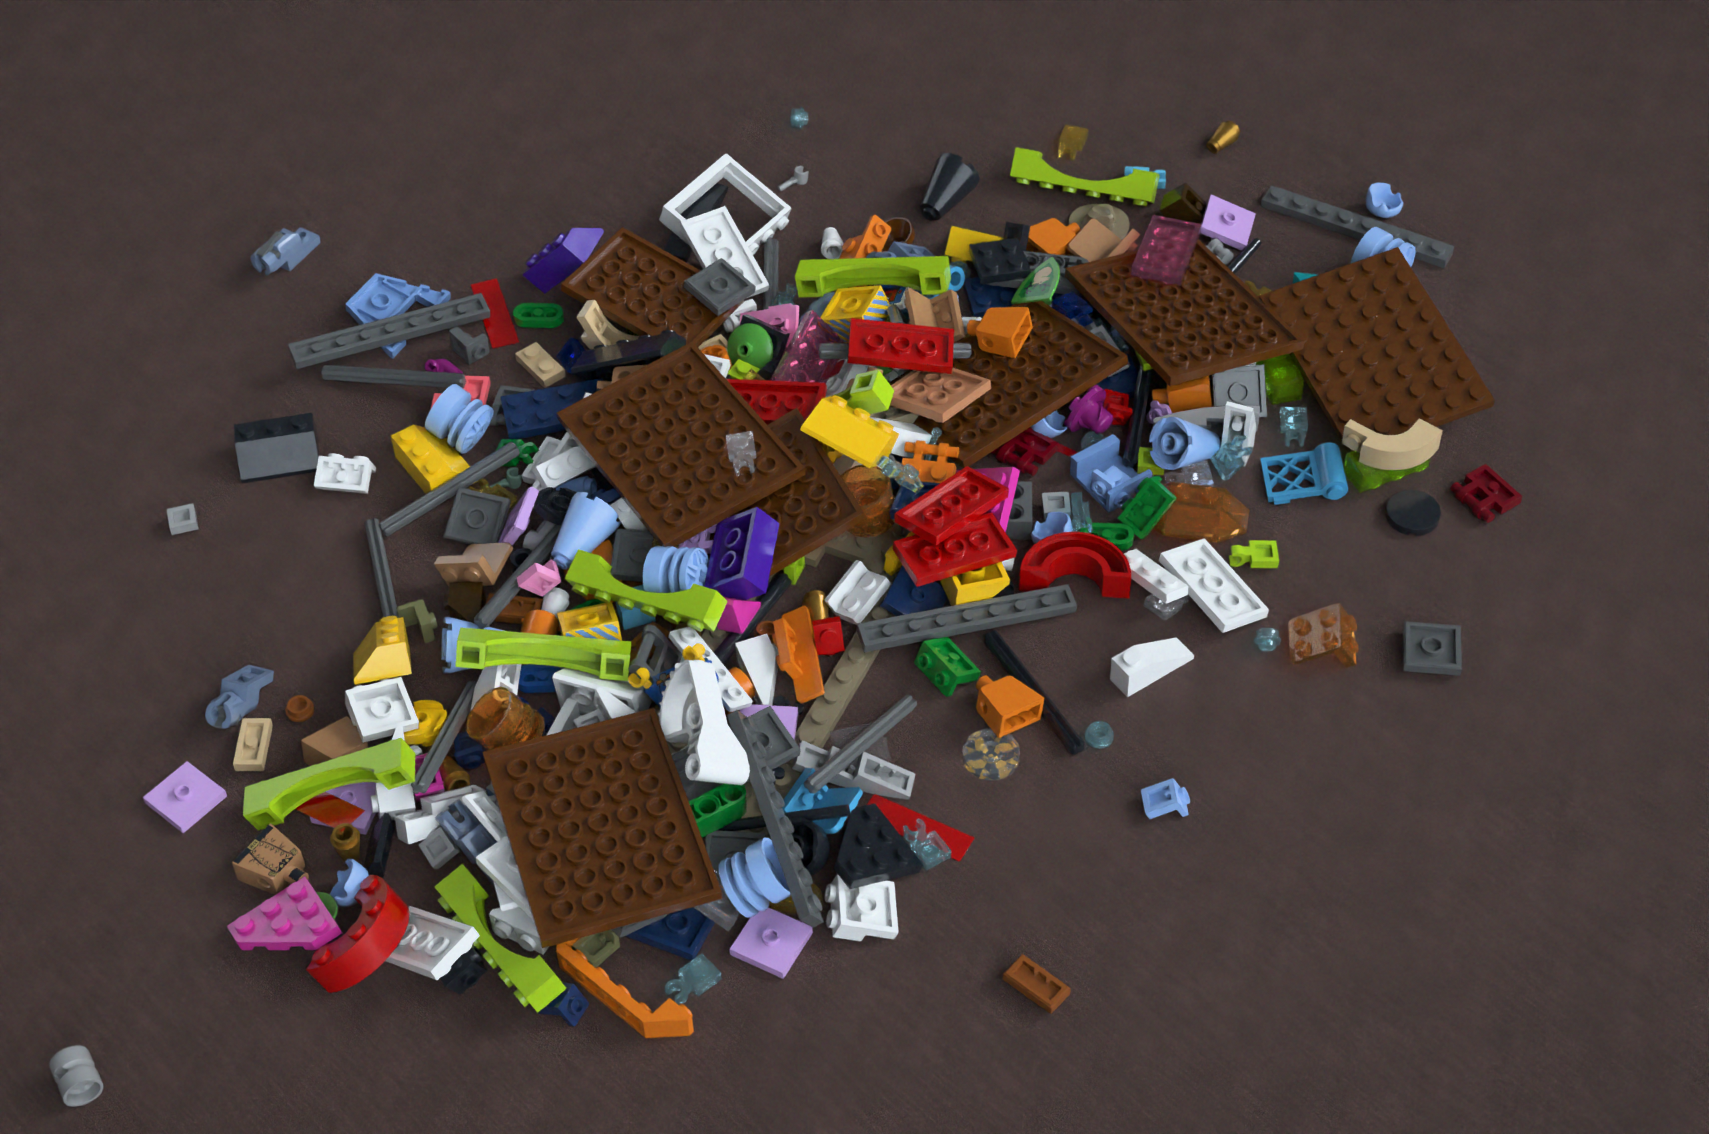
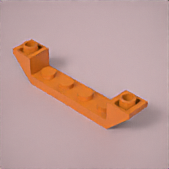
M580 938L556 944L559 967L643 1037L690 1036L694 1032L693 1015L684 1004L680 1003L678 1005L671 998H668L658 1009L652 1012L645 1003L635 1001L623 985L613 983L601 967L595 968L580 950L572 949V945Z

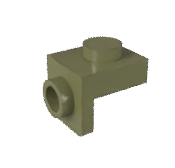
M423 599L409 602L396 608L398 617L404 618L405 627L418 624L425 643L435 640L433 629L438 628L434 613H428Z
M607 930L580 938L572 945V949L580 950L586 956L588 962L596 968L620 947L619 937L612 930Z

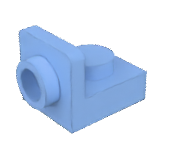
M1114 465L1103 473L1095 469L1092 472L1091 489L1098 496L1106 499L1107 491L1130 480L1131 477Z
M1174 778L1141 789L1145 814L1149 819L1174 810H1178L1182 817L1189 815L1187 804L1190 803L1188 792L1185 787H1180Z

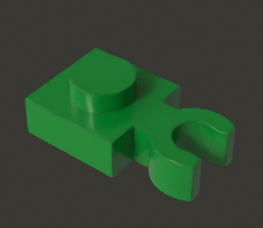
M501 439L496 451L509 442H513L518 447L520 453L502 466L516 467L519 461H523L525 464L533 463V459L529 454L539 451L534 443H524L522 439Z

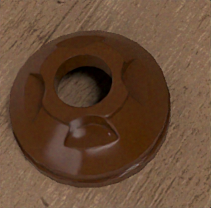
M896 217L885 221L891 227V231L881 252H887L893 241H904L906 244L913 243L915 230L908 219Z

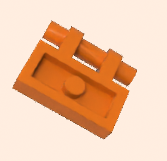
M921 440L906 442L905 452L914 453L913 459H902L897 482L899 486H901L904 480L942 483L956 473L955 463H947L948 457L958 458L959 447L949 446L948 443H940L939 445L926 444L925 441ZM924 455L938 456L937 461L924 460Z

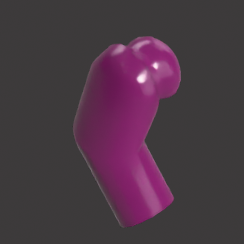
M430 359L424 365L425 371L463 374L460 369L446 359Z

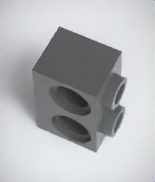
M1018 481L1006 534L1010 539L1032 540V482Z

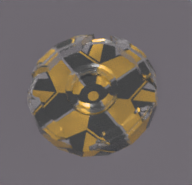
M981 729L967 738V742L962 749L963 764L969 773L979 779L989 781L1001 780L1011 775L1017 768L1020 760L1019 745L1010 734L998 738L991 729Z

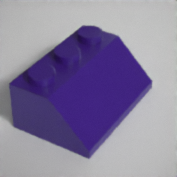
M571 228L565 234L560 232L554 238L551 245L546 243L538 255L533 253L525 263L527 268L523 276L544 294L576 271L589 258L604 230L601 228Z
M758 507L717 523L704 587L717 590L723 597L748 600L765 594L773 562L779 523Z

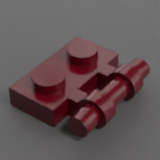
M1029 427L1004 443L1002 447L992 451L991 454L995 455L996 459L1000 462H1008L1015 466L1021 473L1035 476L1038 467L1032 463L1036 461L1044 465L1058 451V442L1035 432ZM1017 451L1023 454V456L1019 457L1013 454V452Z
M1487 464L1465 475L1464 482L1467 484L1463 487L1459 482H1455L1450 488L1456 494L1457 500L1462 504L1466 503L1477 518H1483L1487 523H1490L1495 518V515L1490 511L1494 508L1501 515L1519 505L1522 501V495ZM1478 494L1483 500L1479 501L1473 495Z

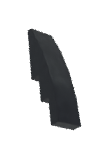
M716 183L683 212L682 217L687 220L720 208L729 189L728 186ZM672 232L664 250L687 263L692 253V248Z

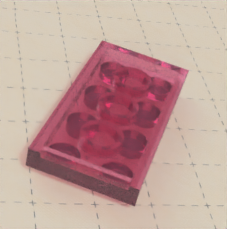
M1153 215L1132 264L1131 275L1138 276L1141 279H1153L1163 281L1166 284L1181 285L1201 233L1202 224Z
M813 309L806 312L770 381L827 383L828 377L838 359L819 358V344L845 342Z

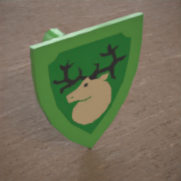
M1053 256L1028 275L1016 291L1011 304L1043 301L1047 305L1055 303L1052 296L1059 282L1060 269Z

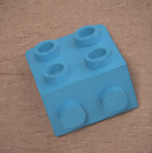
M805 768L783 799L785 806L782 808L785 813L848 804L851 812L857 806L863 792L859 787L829 789L825 785L818 792L810 793L805 788L804 782L815 772V769ZM848 816L812 822L823 828L826 834H833L843 827L844 821Z

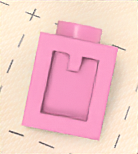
M550 560L543 566L534 563L517 577L518 586L543 597L561 582L556 561Z

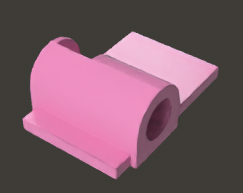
M789 303L769 306L765 310L740 313V323L743 315H750L789 333L783 356L796 354L799 322L798 305Z

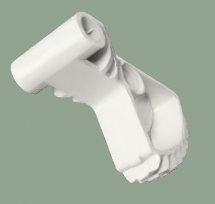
M685 660L682 663H676L675 671H670V680L665 681L666 689L662 691V702H659L661 705L660 713H658L660 716L659 723L666 741L688 743L691 745L688 748L690 756L687 758L685 772L689 780L734 785L745 784L750 771L747 755L727 724L714 665L702 660Z

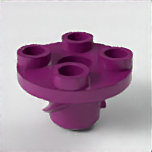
M1096 384L1087 391L1082 399L1080 397L1075 398L1069 406L1072 412L1065 420L1064 425L1072 432H1076L1084 427L1091 429L1096 434L1104 433L1113 422V415L1102 405L1106 398V391Z

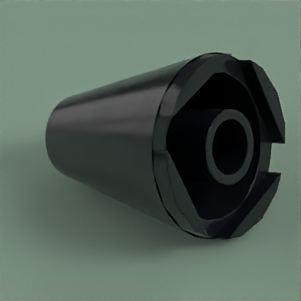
M943 153L935 162L920 204L922 215L928 220L941 219L973 191L980 181L979 174L974 166L970 163L968 166L961 162L963 158L959 155Z

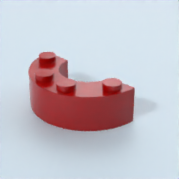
M1085 532L1057 533L1034 544L1022 560L1019 591L1029 592L1049 588V585L1056 578L1069 574H1079L1095 581L1101 589L1102 597L1130 599L1131 568L1129 562L1116 545L1100 536Z
M377 875L366 877L361 882L360 889L354 897L362 906V912L356 923L341 938L317 949L306 969L328 993L347 989L373 973L395 950L406 931L410 915L407 904L384 879Z

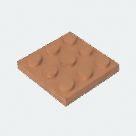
M952 368V374L913 370L891 385L894 389V394L890 405L894 408H900L915 415L932 419L935 422L944 423L991 389V380Z

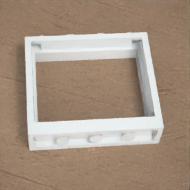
M724 154L663 206L659 221L689 245L680 228V223L686 219L680 214L724 177L772 217L765 226L746 241L752 255H754L759 249V245L763 242L766 243L769 237L772 238L777 229L782 230L789 222L787 218L791 207L728 154Z

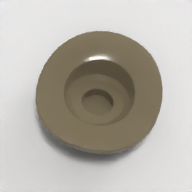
M1109 204L1081 206L1074 210L1069 218V224L1075 222L1081 230L1091 219H1096L1121 240L1126 237L1129 231L1127 215L1121 209Z

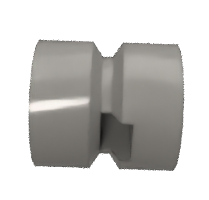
M80 1045L70 1046L59 1051L51 1058L49 1068L66 1105L73 1107L82 1106L90 1103L101 1094L104 1088L103 1082L97 1069H95L94 1061L86 1047Z

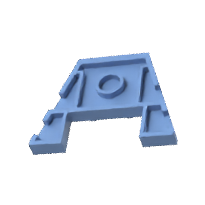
M375 273L345 303L346 311L359 325L403 314L415 301L427 307L448 302L451 299V292L443 289L441 292L430 290V286L421 284L417 287L406 284V280ZM406 340L381 346V348L393 359L406 346Z

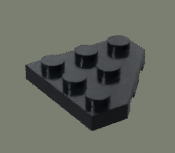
M875 803L855 807L850 812L839 847V853L834 864V870L849 889L920 872L923 863Z

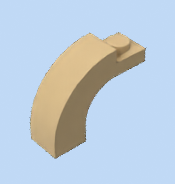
M587 300L576 317L585 330L580 338L590 350L594 349V346L597 345L610 346L616 344L619 340L632 341L637 340L639 337L625 334L616 329L607 320L606 316L603 315L596 300Z
M1350 419L1344 427L1342 444L1360 453L1359 462L1364 465L1383 470H1402L1418 466L1427 461L1439 449L1443 430L1418 419L1408 431L1402 434L1383 435Z

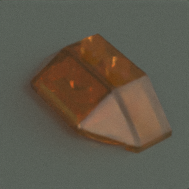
M1169 482L1163 485L1177 497L1153 528L1163 536L1193 540L1205 538L1208 542L1218 543L1233 538L1238 534L1243 535L1247 533L1250 510L1225 488L1179 482Z

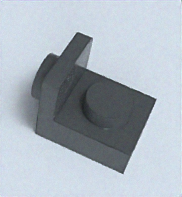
M458 326L449 330L452 350L467 364L470 365L489 354L488 338L484 333L472 339L468 333H464Z

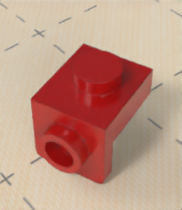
M1104 389L1106 391V398L1102 405L1113 415L1112 425L1124 426L1133 414V409L1128 407L1129 394Z
M840 616L812 621L817 655L830 656L845 651Z

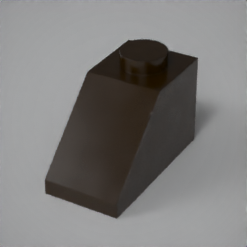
M1185 182L1164 194L1159 211L1176 227L1199 230L1207 203Z
M483 582L450 583L449 594H444V610L449 611L450 617L474 623V617L486 604Z

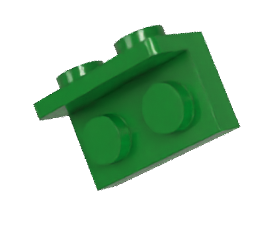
M1160 476L1146 477L1138 485L1137 490L1139 492L1136 496L1129 498L1122 505L1121 510L1123 512L1118 517L1123 524L1130 526L1134 534L1141 540L1147 537L1177 499L1174 494L1160 483L1162 481Z
M949 637L923 641L914 660L915 665L945 697L952 696L957 684L976 681L981 674V671Z

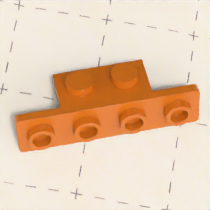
M872 215L862 235L849 238L844 242L842 246L843 251L839 259L866 258L871 252H881L891 227L877 215Z
M804 605L783 614L782 618L773 621L775 633L772 634L773 642L779 653L776 656L777 664L781 671H786L793 679L796 699L800 704L824 694L810 613L807 606Z

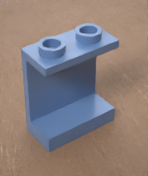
M1114 434L1072 455L1070 464V475L1108 513L1121 508L1129 498H1134L1139 492L1137 490L1138 485L1146 477H1152L1153 473L1148 469L1141 474H1137L1133 468L1125 467L1122 463L1123 458L1119 455L1120 440ZM1114 465L1131 477V479L1107 491L1106 499H1104L1091 489L1092 472L1098 469L1103 473Z

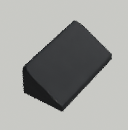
M384 813L373 827L364 862V868L368 871L369 875H377L382 879L385 875L394 835V828L389 813Z

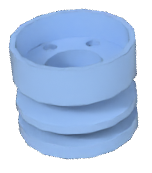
M1373 227L1360 240L1352 256L1351 263L1398 247L1411 267L1416 251L1412 244L1405 243L1400 238L1393 240V236L1378 227Z
M452 384L439 396L432 406L425 421V429L439 439L448 436V445L451 447L456 446L455 448L458 452L465 454L484 435L494 411L489 405H483L480 399L470 402L471 394L459 385Z
M655 546L651 548L646 556L643 567L644 591L673 593L690 589L693 583L704 586L709 558L705 550L699 547H681L678 549L673 546Z
M762 838L746 848L745 854L737 852L733 854L732 858H726L719 863V876L724 890L734 907L745 917L751 918L757 915L759 911L766 910L770 905V901L772 903H779L791 896L772 840L769 838Z

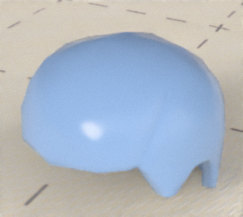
M1378 182L1371 184L1368 188L1365 203L1367 209L1373 215L1380 218H1391L1399 214L1403 207L1400 193L1393 194L1390 184Z
M1057 410L1030 427L1035 432L1049 438L1057 437L1067 430L1066 426L1063 427L1065 416L1058 414Z
M1061 511L1049 512L1043 523L1036 521L1031 532L1033 543L1036 544L1040 540L1057 533L1072 532L1069 515Z
M347 859L345 861L349 867L347 870L337 871L338 882L330 892L337 906L349 907L358 903L354 897L360 889L361 882L369 876L368 871L354 859Z

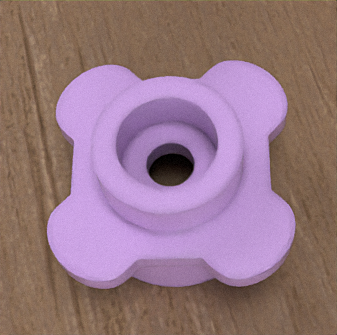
M1154 400L1150 403L1151 409L1146 418L1148 423L1153 424L1154 418L1172 414V411L1167 404H1160L1159 401Z

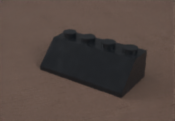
M665 330L660 332V335H642L637 340L632 341L619 340L616 344L610 346L597 345L594 346V349L582 353L571 368V374L585 381L603 378V381H612L613 369L615 367L648 365L686 345V338L678 335L673 330Z

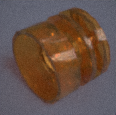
M864 465L854 466L846 470L840 476L867 518L847 531L854 536L864 538L875 537L885 533L895 523L894 519H890L889 512L895 497L886 471L878 466L868 468Z
M497 687L485 693L475 703L466 723L467 733L474 741L492 750L542 737L544 718L540 712L532 709L529 704L522 702L509 689Z

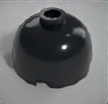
M799 817L790 818L789 820L794 828L792 833L793 839L803 852L802 864L810 875L813 876L824 868L829 859V839L823 828L811 820Z

